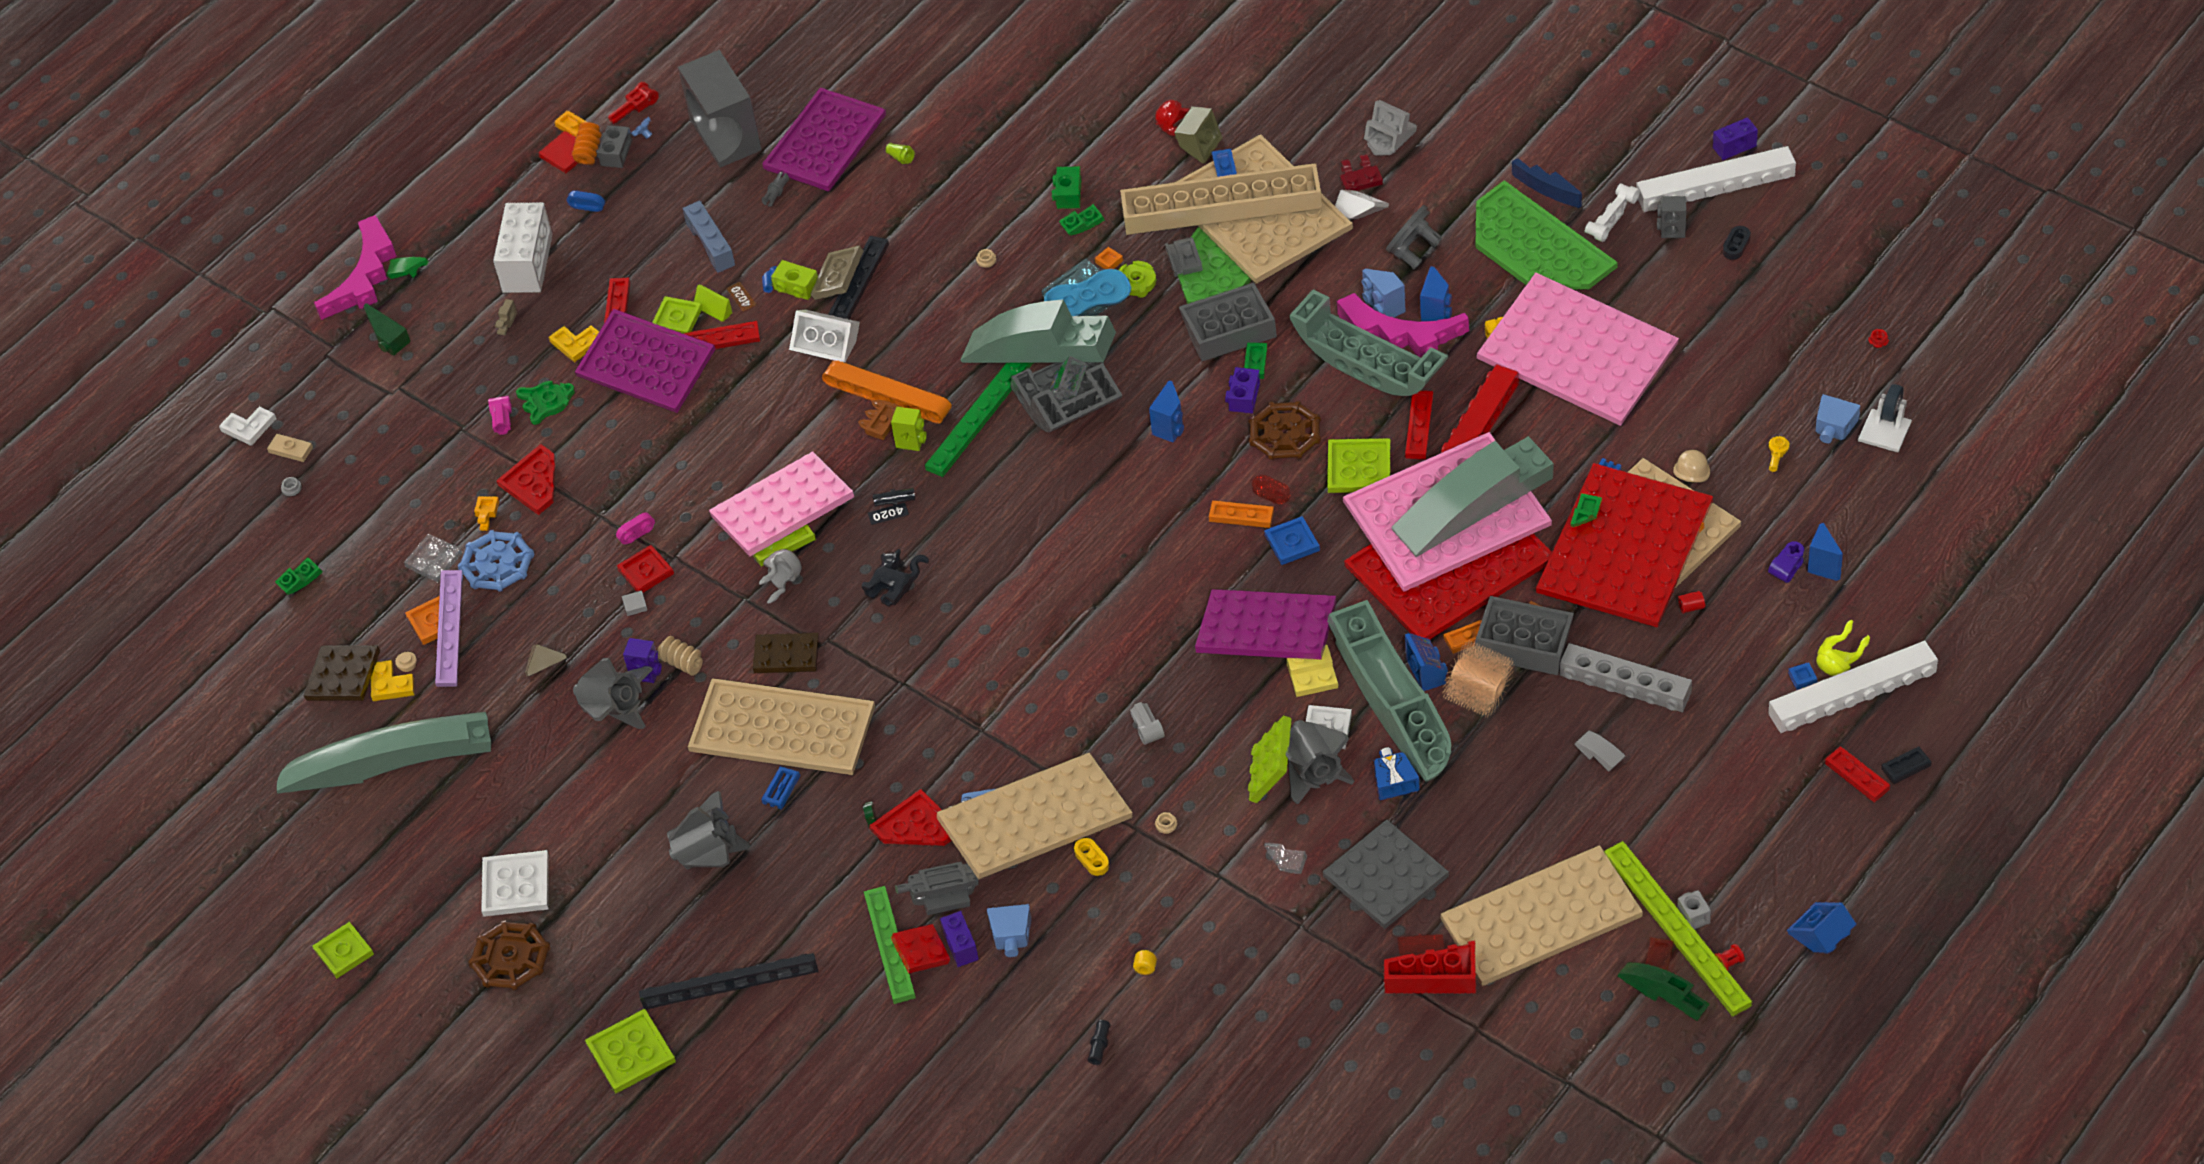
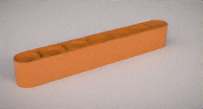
M833 360L822 375L823 381L831 387L871 401L884 400L904 408L920 410L921 418L937 424L944 420L952 408L951 403L944 397L838 360Z

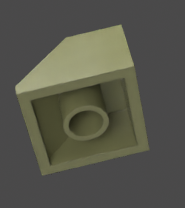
M1191 107L1174 132L1179 146L1201 163H1206L1222 139L1213 111L1209 108Z

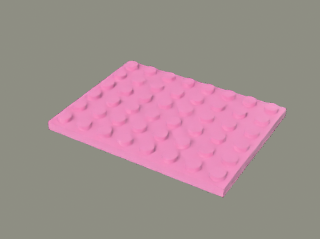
M1535 273L1478 351L1477 359L1494 367L1498 364L1518 371L1519 379L1621 426L1677 346L1679 338Z
M1490 432L1343 497L1344 504L1403 592L1551 526L1552 520L1530 491L1418 557H1415L1393 532L1392 526L1429 489L1465 460L1495 441Z

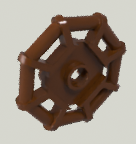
M1301 401L1289 403L1269 402L1267 407L1249 419V444L1267 455L1270 460L1275 458L1300 459L1310 448L1320 443L1321 417L1319 414H1314L1303 406ZM1277 411H1292V412H1291V413H1278ZM1272 413V415L1268 418V421H1266V422L1262 421L1263 419H1265L1268 415H1270V414ZM1298 413H1301L1303 416H1305L1307 420H1302L1301 416ZM1312 427V433L1307 434L1306 428ZM1258 428L1264 430V435L1258 436ZM1285 429L1289 430L1286 434H1283L1282 430ZM1300 441H1302V443L1305 441V443L1298 448V443ZM1270 442L1273 445V448L1268 447L1264 443L1269 444Z
M503 920L501 924L476 937L475 948L468 964L470 968H473L486 988L493 986L511 988L514 991L518 990L519 986L535 976L542 975L546 956L551 946L536 929V924L532 922L529 924L514 923ZM509 931H516L521 933H510ZM501 934V935H500L501 938H499L498 940H495L494 937H496L497 935ZM531 936L536 943L530 944L526 939ZM484 946H487L486 954L481 956ZM509 951L513 952V955L510 957H506L504 955L508 954ZM538 952L536 962L530 961L532 954ZM488 963L491 967L488 974L482 967V964ZM525 968H529V969H530L529 971L525 972L524 974L520 975L519 977H517V978L515 977V974L518 975V974L523 973L524 970H525ZM497 974L510 975V979H501L495 977L497 976Z

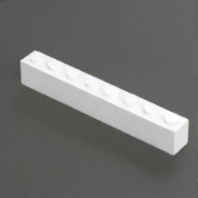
M1788 146L1644 180L1637 182V188L1640 189L1638 201L1643 212L1657 210L1658 204H1662V196H1686V202L1786 179L1795 176L1796 162Z
M1923 641L1769 701L1768 714L1780 733L1792 731L1798 726L1812 723L1826 715H1833L1844 708H1851L1859 702L1871 700L1877 695L1891 692L1903 685H1909L1915 680L1930 677L1936 673L1938 659L1926 641Z

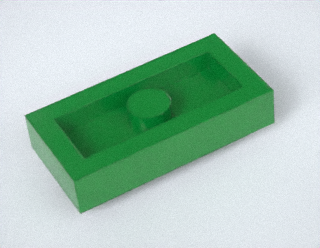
M1247 343L1244 368L1258 369L1260 379H1264L1268 345L1267 343Z

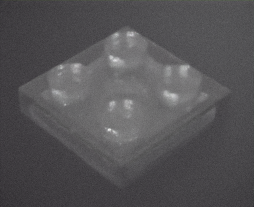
M428 534L404 561L406 568L439 582L441 570H449L462 555V551L460 548Z

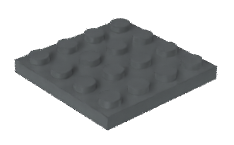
M1385 820L1323 871V877L1380 926L1386 929L1448 878L1449 871L1388 820Z

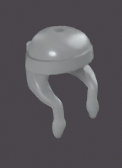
M787 549L776 551L764 560V566L769 567L768 575L760 580L759 585L768 583L771 580L779 589L771 595L767 603L776 601L785 592L786 582L794 581L801 573L802 566L800 560L793 552Z

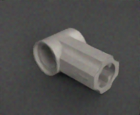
M1137 703L1130 709L1131 716L1137 725L1140 739L1144 745L1165 737L1161 723L1158 719L1155 720L1147 703Z

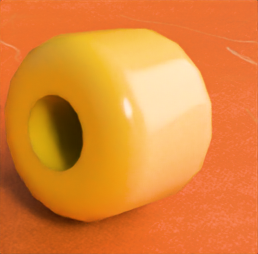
M1148 950L1137 952L1133 964L1134 970L1142 975L1152 974L1155 971L1156 955Z

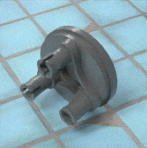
M1426 205L1421 206L1385 249L1388 253L1394 254L1398 259H1403L1414 270L1422 260L1409 250L1410 244L1417 237H1422L1435 248L1442 240V236L1434 231L1426 221L1431 213Z

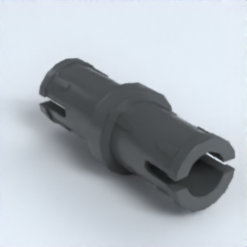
M779 172L774 182L769 184L768 191L762 198L764 205H767L768 201H770L768 206H772L776 198L783 193V187L789 181V176L786 173L783 175V172Z

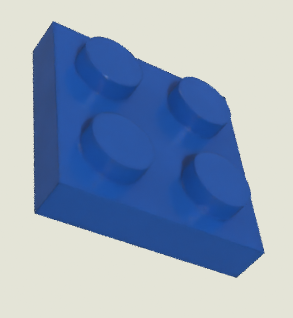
M1303 516L1264 530L1265 537L1281 565L1320 551V546Z

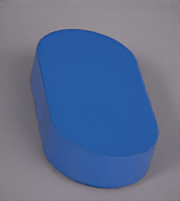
M571 191L567 197V203L575 209L599 212L602 211L605 205L603 197L594 193Z

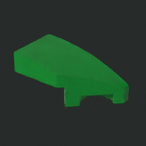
M423 257L393 259L390 261L387 275L390 279H394L409 273L414 278L417 275V269L420 266H426L429 261Z
M1581 493L1578 506L1575 508L1572 517L1571 527H1576L1596 519L1601 507L1602 497Z

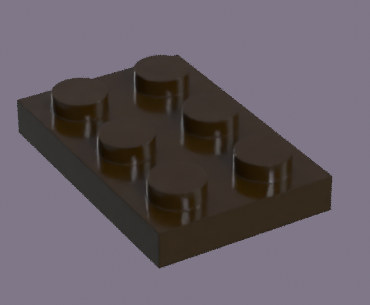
M818 633L756 635L753 672H816L819 647Z

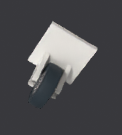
M1892 384L1887 395L1882 394L1878 409H1871L1858 438L1859 442L1899 452L1912 422L1911 419L1904 418L1907 400L1902 399L1904 393L1902 386Z

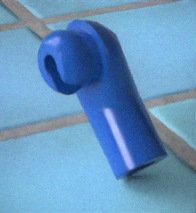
M772 266L762 277L763 291L766 293H770L773 290L771 276L777 266Z

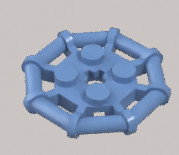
M489 530V533L465 545L466 549L461 563L458 564V570H462L471 588L493 589L501 592L507 586L527 577V570L531 559L534 557V550L528 547L522 539V535L518 532L505 533ZM491 541L490 545L479 549V547ZM517 545L521 549V553H516L514 551V548ZM472 554H474L476 558L475 562L469 563ZM494 560H499L500 563L496 564V563L493 562V561H494ZM519 561H522L520 568H516V563L518 564ZM477 570L480 575L475 577L471 571ZM488 578H493V579H494V581H485V580H489Z

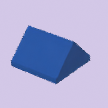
M1821 523L1810 545L1808 573L1838 581L1841 579L1843 553L1825 524Z

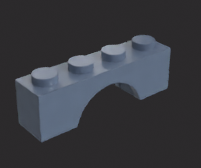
M701 201L684 207L683 212L686 224L694 236L698 235L709 260L717 273L735 266L730 246Z

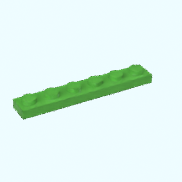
M883 886L864 891L893 1003L896 1004L915 999L910 975L891 940L892 934L898 931L886 888Z

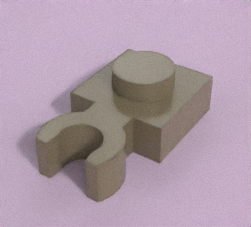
M506 299L503 306L499 309L500 319L495 324V328H499L497 331L499 335H506L508 327H511L517 315L513 300Z

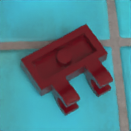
M1367 154L1359 156L1361 170L1352 171L1349 159L1341 161L1343 174L1340 175V182L1344 190L1360 191L1383 185V179L1377 165L1371 167Z

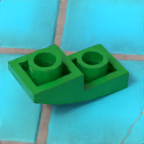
M1093 204L1079 214L1073 211L1060 220L1059 223L1070 236L1087 231L1102 223L1105 219Z
M307 557L294 571L291 568L286 570L275 583L289 595L311 583L323 571Z

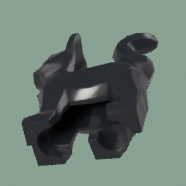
M900 549L896 550L895 553H883L881 555V565L874 571L869 582L862 583V590H864L866 596L874 599L884 588L889 592L881 596L882 604L888 607L896 605L920 574L918 563H929L928 557L924 555L915 556L910 562L912 573L907 574L897 570L904 565V561L900 558Z

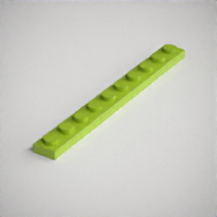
M1622 841L1605 850L1604 854L1608 857L1617 873L1733 1017L1751 1007L1752 1001L1627 845Z

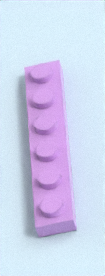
M441 570L436 687H453L458 684L462 570Z

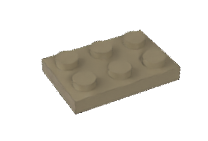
M860 245L828 253L811 292V296L815 300L843 294L848 290V286L863 253Z

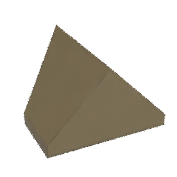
M537 644L532 645L525 674L526 676L535 674L567 657L565 654Z

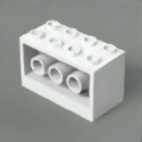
M544 203L505 204L494 256V265L502 292H541L553 235Z

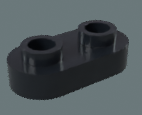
M1736 226L1729 233L1723 245V255L1727 259L1735 260L1743 255L1751 236V232L1747 227Z

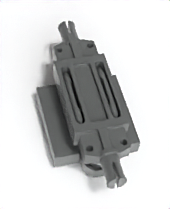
M962 862L919 870V874L908 876V883L895 885L897 894L910 891L913 904L924 905L927 915L969 907L970 899L968 895L974 892L979 879L968 863L962 865Z

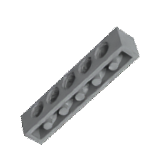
M1570 643L1560 661V676L1570 680H1577L1590 686H1597L1609 692H1617L1629 698L1640 699L1649 704L1660 705L1673 711L1683 712L1692 692V680Z

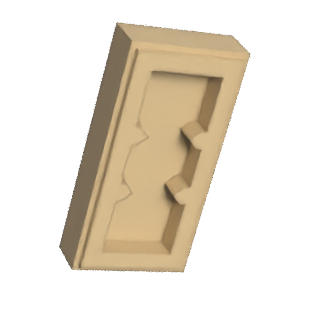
M276 434L267 449L271 454L304 462L313 446L310 442Z

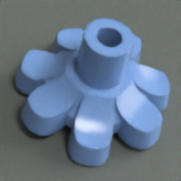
M646 118L636 130L631 132V135L635 137L638 134H642L646 139L652 135L647 129L651 121L650 118Z

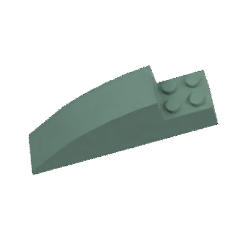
M1064 300L1038 302L1001 313L975 329L962 355L961 362H1065L1067 358V362H1104L1116 331L1108 316H1072Z
M1529 436L1505 450L1496 441H1493L1465 460L1429 489L1392 526V530L1414 556L1418 557L1553 479L1554 463Z

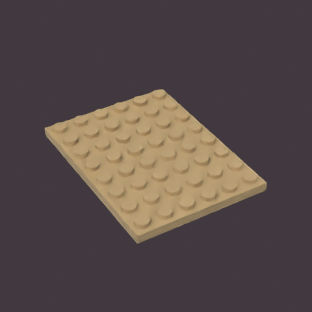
M1261 134L1232 150L1237 174L1293 167ZM1210 162L1177 182L1217 177L1214 162ZM1322 193V208L1198 225L1256 284L1353 229L1352 222Z

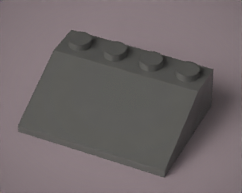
M1254 283L1179 307L1194 348L1201 361L1245 348L1247 343H1260L1277 337L1275 319Z
M1490 596L1475 640V646H1477L1475 649L1478 648L1480 650L1482 647L1484 653L1491 654L1499 659L1504 657L1502 660L1510 663L1508 665L1511 666L1514 665L1516 667L1558 675L1560 661L1565 653L1574 613ZM1487 655L1488 657L1493 658V659H1495V660H1498V661H1500V662L1502 663L1501 660L1496 659V658H1494V657H1491V656Z

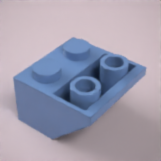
M1372 269L1362 270L1363 279L1361 282L1363 285L1362 297L1367 304L1369 303L1374 310L1394 318L1404 313L1405 289L1400 279L1393 272Z

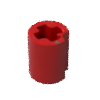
M1700 591L1678 596L1679 608L1683 614L1705 608L1704 597Z

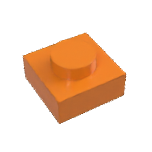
M1107 247L1095 257V263L1105 270L1114 269L1123 262V256L1110 247Z

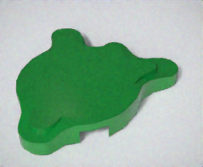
M552 381L540 383L532 388L520 387L516 390V395L519 399L527 400L523 404V410L531 414L530 421L533 425L540 424L548 416L562 412L575 393L574 386L571 383H560L558 385L553 384Z

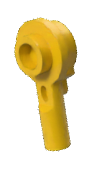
M1781 436L1773 437L1769 441V449L1772 455L1769 470L1772 472L1777 471L1780 457H1783L1789 449V441Z

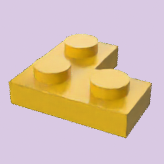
M591 325L575 336L563 326L549 336V340L569 359L576 362L587 353L599 331Z
M392 660L376 662L371 676V698L373 701L414 696L413 674L393 676Z

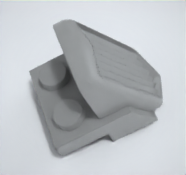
M1381 100L1375 101L1372 120L1367 121L1364 139L1368 141L1367 144L1374 155H1391L1416 132L1417 125L1409 122V113Z

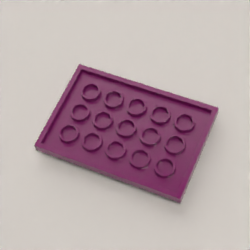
M819 88L762 163L763 169L777 174L783 172V175L786 173L791 179L830 191L885 117L886 110Z
M613 309L577 367L575 374L578 377L678 413L716 349L713 344Z
M1212 589L1195 645L1196 653L1322 660L1330 629L1327 620L1329 614L1335 610L1336 596Z

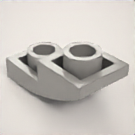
M1588 731L1575 743L1589 760L1594 756L1608 771L1625 757L1613 744L1592 731Z

